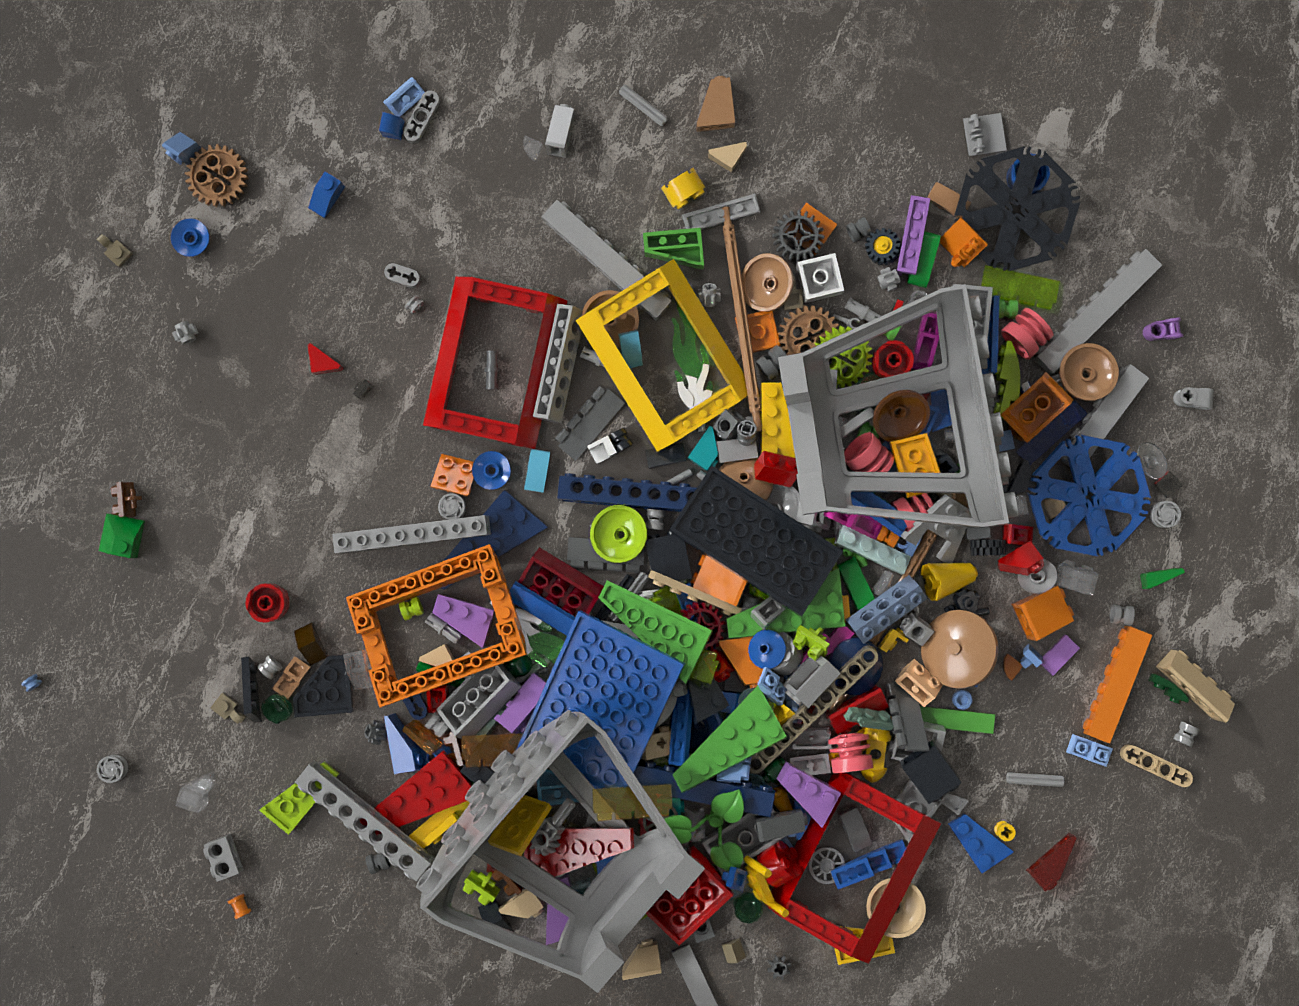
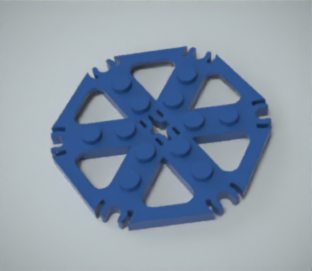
M1076 435L1075 444L1072 445L1071 440L1068 438L1066 441H1062L1032 475L1040 477L1039 479L1031 477L1030 480L1036 482L1037 486L1035 488L1028 487V490L1036 494L1028 493L1039 534L1045 540L1052 536V541L1049 543L1051 546L1057 549L1098 556V553L1102 556L1104 547H1107L1109 552H1113V549L1117 550L1146 518V516H1140L1139 513L1148 514V511L1142 509V505L1145 503L1150 504V501L1143 498H1151L1140 457L1137 456L1136 452L1127 455V450L1130 448L1128 445L1081 435V438ZM1091 446H1099L1112 449L1113 455L1094 474L1088 453ZM1062 456H1067L1074 482L1050 478L1048 475L1049 470ZM1128 469L1135 471L1139 485L1138 493L1130 494L1110 490ZM1088 490L1089 492L1094 493V495L1091 496V501L1085 498V496L1088 495ZM1044 498L1069 502L1051 523L1046 522L1041 506V501ZM1104 509L1128 513L1131 515L1132 520L1119 535L1113 536ZM1085 517L1092 543L1088 546L1069 543L1067 540L1068 534Z

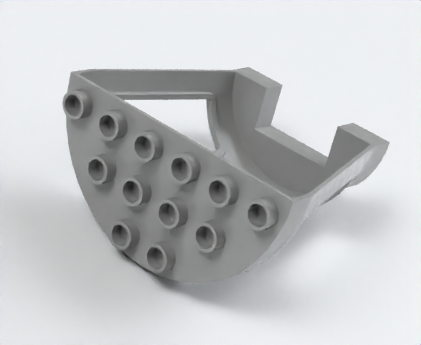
M966 284L941 288L803 353L778 357L783 392L789 413L803 515L837 512L974 528L1008 525V518L1018 517L1015 493L1003 492L1002 485L1009 484L1008 477L1011 476L1007 452L1000 453L999 445L1002 444L1001 437L1004 434L1000 412L993 413L992 411L994 397H996L993 373L982 375L981 370L987 369V358H989L987 338L985 334L975 336L973 321L982 320L980 300L978 295L968 297ZM936 310L942 357L941 364L837 390L833 388L829 366L830 358ZM943 389L947 391L960 473L847 471L838 419L840 415L877 406L887 395L899 390H913L921 395ZM851 493H964L967 498L971 518L852 506Z
M568 710L539 731H534L513 754L507 750L500 753L491 766L495 773L486 784L478 780L472 785L465 796V799L470 804L458 821L450 826L441 840V843H443L431 868L419 879L416 888L422 892L420 908L439 923L579 978L598 993L624 963L618 948L620 942L665 890L679 899L705 868L684 850L606 732L584 713ZM596 737L658 829L651 830L641 836H637L634 833V848L617 854L600 871L584 894H580L523 855L518 856L491 846L488 843V839L492 831L548 767L601 828H629L563 752L564 749L582 739ZM472 855H476L569 918L561 934L557 949L452 907L451 901L456 886Z

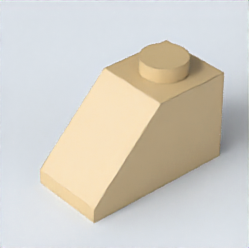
M524 889L519 895L514 896L501 905L498 911L501 914L528 919L533 916L535 918L543 912L542 908H544L545 903L542 899Z

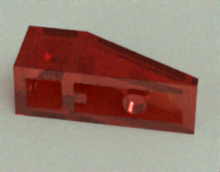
M1071 833L1065 835L1026 869L1027 873L1045 892L1052 890L1061 878L1077 839Z

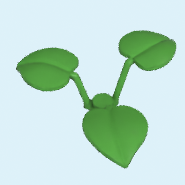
M739 789L717 795L712 800L710 814H706L705 818L694 827H691L692 821L686 816L674 815L664 818L680 844L690 841L692 837L691 832L696 831L708 820L711 826L718 827L719 846L713 847L710 851L712 861L723 870L729 871L730 867L740 869L744 857L742 849L733 842L722 844L724 820L728 823H735L743 816L744 801Z

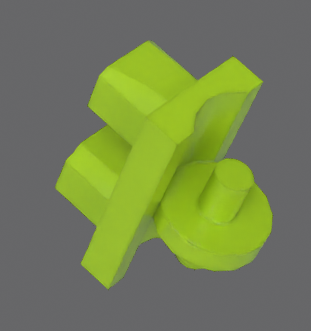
M800 625L793 640V645L798 650H801L805 645L810 648L808 656L815 661L820 656L825 657L827 655V649L830 644L826 642L827 638L822 635L824 629L821 627L817 630L810 627L808 630Z
M473 869L465 879L463 891L467 894L472 895L474 890L481 895L478 900L484 906L490 901L493 902L501 889L495 885V881L490 879L492 872H489L486 876L482 872L477 873Z

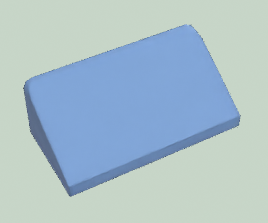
M411 77L384 100L383 103L394 115L400 117L421 99L425 91Z

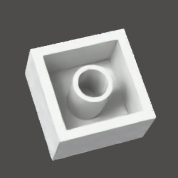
M835 253L797 262L796 270L804 303L841 295L844 292Z

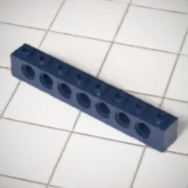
M565 473L564 476L559 477L557 499L562 502L607 506L625 505L631 508L681 512L689 501L688 497L697 488L691 487V484L686 483L672 486L671 482L652 484L653 481L641 480V483L633 482V479L629 478L615 481L613 477L605 476L603 479H595L593 475H584V478L576 477V474ZM582 484L584 489L582 492L576 493L573 490L574 486ZM595 486H602V493L597 495L592 492ZM615 487H619L622 489V493L619 496L612 495V490ZM639 489L641 495L638 498H633L631 496L632 490ZM652 491H659L661 496L654 500L650 498V493ZM676 492L680 495V498L677 501H671L669 495Z

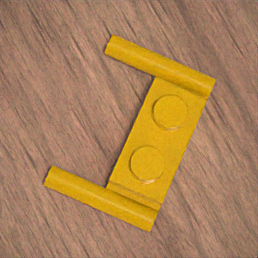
M745 856L744 862L748 864L745 866L748 874L747 880L754 887L753 893L755 897L783 917H787L789 911L774 901L764 876L769 878L772 872L750 856Z

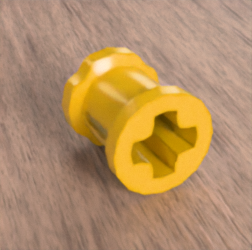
M1000 821L994 827L995 834L1003 841H1011L1016 835L1014 827L1006 821ZM1004 827L1008 829V831L1005 832L1006 835L1001 833L1004 831Z

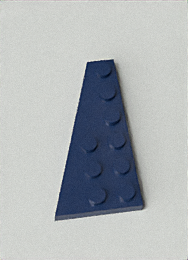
M504 490L483 514L489 516L491 535L462 538L444 561L491 544L498 558L548 527ZM455 583L449 584V585L444 586V587H441V588H442L443 590H445V589H447L448 587L452 586V585L455 584Z

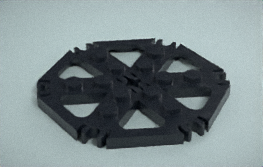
M1025 146L981 158L985 166L977 161L976 163L980 169L977 172H974L971 168L969 169L970 174L974 176L973 178L966 173L954 217L962 215V218L974 231L1002 224L994 251L986 252L983 249L978 255L989 266L994 259L993 268H996L998 262H1002L1004 264L1003 271L1007 269V263H1010L1008 271L1052 260L1048 252L1056 257L1057 254L1054 252L1056 246L1064 250L1065 247L1060 241L1068 245L1081 202L1072 203V200L1080 199L1079 195H1071L1072 190L1077 189L1078 186L1072 185L1068 187L1076 182L1045 151L1041 159L1039 158L1041 149H1038L1036 155H1031L1030 146L1027 147L1026 154H1024ZM1017 158L1020 164L1011 190L993 172V165L997 162ZM1041 166H1048L1061 179L1059 187L1032 194ZM974 185L980 186L997 203L996 205L971 212L965 208L970 188ZM1009 202L1016 206L1020 204V210L1024 217L1017 212L1013 214V208ZM1060 207H1066L1069 211L1064 230L1058 234L1054 233L1036 214ZM1022 228L1040 246L1041 252L1036 256L1017 260L1014 257V252Z

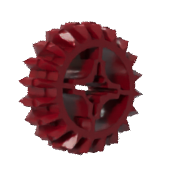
M693 602L692 606L687 604L686 610L681 609L680 612L683 617L687 619L692 617L693 622L706 626V628L713 631L702 654H706L707 649L709 651L714 650L713 645L716 647L720 646L717 640L724 639L720 634L726 632L725 629H721V626L726 623L720 621L723 615H717L718 608L712 609L713 605L707 607L705 602H700V604ZM701 612L705 613L710 618L711 623H706V621L704 620V616L701 615Z

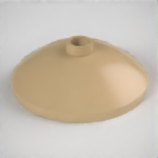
M890 878L882 880L871 890L866 905L868 918L872 915ZM910 883L900 903V908L896 910L884 934L885 936L892 938L909 936L923 923L926 913L925 900L921 891L913 883Z

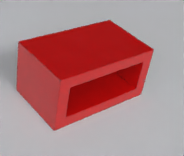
M763 451L754 464L756 480L791 487L797 479L796 458Z

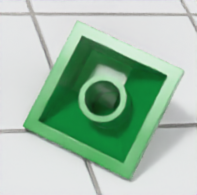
M106 513L99 551L126 558H137L145 521Z

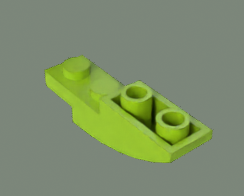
M1007 341L1004 345L1000 346L998 356H1001L1000 363H997V373L994 374L997 375V381L1003 382V384L999 385V403L996 402L993 412H1000V415L1009 407L1010 403L1019 398L1020 367L1012 341Z

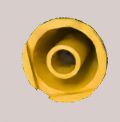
M928 563L921 568V575H923L926 582L925 593L931 601H939L973 583L978 576L976 567L971 563Z

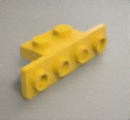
M466 801L433 814L408 837L423 849L431 843L435 845L442 839L443 836L441 834L456 823L470 803Z

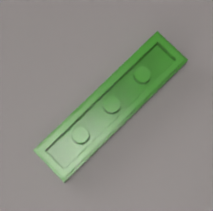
M920 706L924 722L943 725L945 729L990 734L994 732L995 714Z

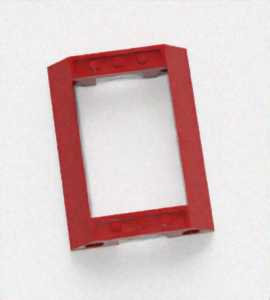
M456 276L423 426L536 449L542 419L533 417L557 304L567 305L568 300L545 292L475 277ZM470 298H475L484 303L494 302L526 309L527 312L543 313L519 425L446 410L471 301Z
M847 772L833 773L828 784L836 788L841 795L824 826L821 827L811 818L806 831L794 847L798 854L796 858L797 864L800 866L802 874L778 888L774 887L771 891L774 901L789 911L788 916L783 917L768 905L766 906L781 918L850 957L869 964L941 823L907 804L905 805ZM844 795L914 832L860 937L854 935L853 931L848 928L840 927L811 911L807 905L800 901L796 902L790 899Z

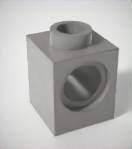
M912 612L908 617L904 618L899 626L905 636L921 646L934 633V630L926 621Z

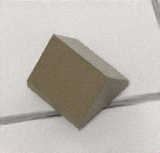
M740 938L721 944L727 963H738L746 958Z

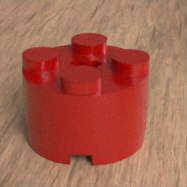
M896 340L888 341L881 345L875 351L872 358L873 370L876 376L881 379L907 373L911 370L914 363L912 351L906 344ZM892 357L894 361H897L894 365L889 362V359Z
M260 584L251 589L247 594L245 606L254 620L263 623L273 622L283 618L287 613L289 596L287 591L277 584ZM265 600L271 602L270 606L265 604Z
M781 840L757 855V862L772 872L766 881L775 888L786 884L802 874V870L796 860L798 857L797 851L793 847L789 848Z

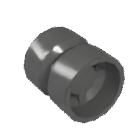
M778 345L770 349L767 356L763 355L755 361L758 368L770 381L779 375L778 357L787 356Z

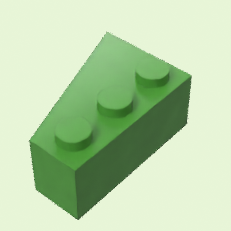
M701 228L643 233L646 257L667 262L674 259L677 264L704 270Z

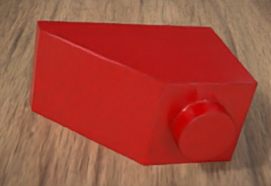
M1031 541L997 560L1000 571L1026 576L1038 573L1044 566V558Z

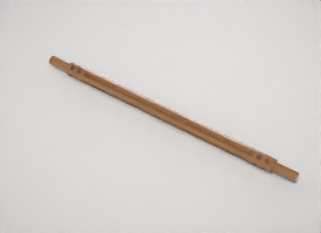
M723 207V218H725L723 232L749 409L753 416V422L757 427L756 432L762 431L760 412L762 411L735 229L730 219V208Z
M929 529L926 531L906 568L905 574L901 576L899 581L908 575L914 579L938 536ZM885 629L869 641L877 645ZM844 693L832 704L829 712L832 714L838 711L837 708L841 706L844 700L846 701L849 695Z

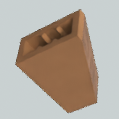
M717 76L711 79L697 121V132L735 127L730 77Z

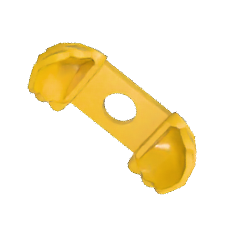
M865 728L864 734H869L867 744H870V748L866 749L865 754H870L873 749H878L881 752L880 758H872L873 768L860 770L866 780L874 783L883 778L887 772L884 762L887 742L891 741V735L888 730Z

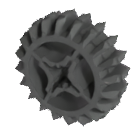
M801 210L797 211V216L794 215L793 211H790V218L784 214V221L778 219L777 224L779 226H774L773 229L778 232L772 234V238L778 239L773 242V245H780L776 251H784L781 256L782 258L787 254L790 255L788 261L796 257V263L800 261V257H802L803 261L807 260V255L811 259L814 258L813 252L818 254L820 251L818 247L823 246V243L819 240L824 239V235L818 233L823 232L824 229L823 227L817 228L820 221L813 222L815 216L812 215L808 218L807 211L804 213V216H801ZM796 222L795 230L783 233L786 226ZM802 223L806 224L812 230L813 234L805 231L802 227ZM798 228L799 233L803 236L801 237L799 243L798 240H796V237L794 238L798 231ZM783 239L791 241L794 244L795 250L789 248ZM814 240L809 248L801 251L803 242Z

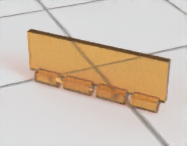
M523 733L462 736V760H465L466 768L480 767L481 759H483V767L492 766L495 759L504 750L513 754L518 747Z

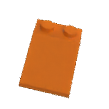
M1046 372L1015 400L1001 416L1028 443L1072 403L1073 399Z

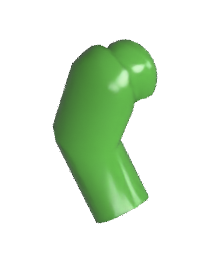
M845 548L843 549V555L845 557H855L860 568L868 565L866 558Z

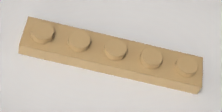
M651 570L648 576L654 580L653 584L662 588L664 585L670 586V591L681 595V592L688 594V599L698 602L699 599L703 600L707 607L713 605L712 609H715L717 606L721 608V613L732 616V613L738 614L742 609Z

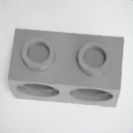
M231 834L204 844V855L210 861V872L217 882L239 874L244 870ZM216 844L222 847L221 854L216 852ZM222 863H226L229 866L228 872L222 869Z

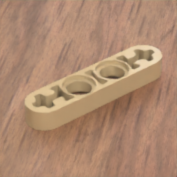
M1127 744L1120 750V756L1123 760L1178 786L1188 787L1193 782V776L1188 770L1136 746ZM1132 749L1134 754L1139 755L1138 759L1132 756L1128 758L1126 751ZM1146 756H1150L1153 761L1149 767L1143 765V759ZM1167 764L1170 767V772L1167 775H1162L1160 769L1163 765ZM1174 774H1185L1187 780L1181 782V779L1175 777Z

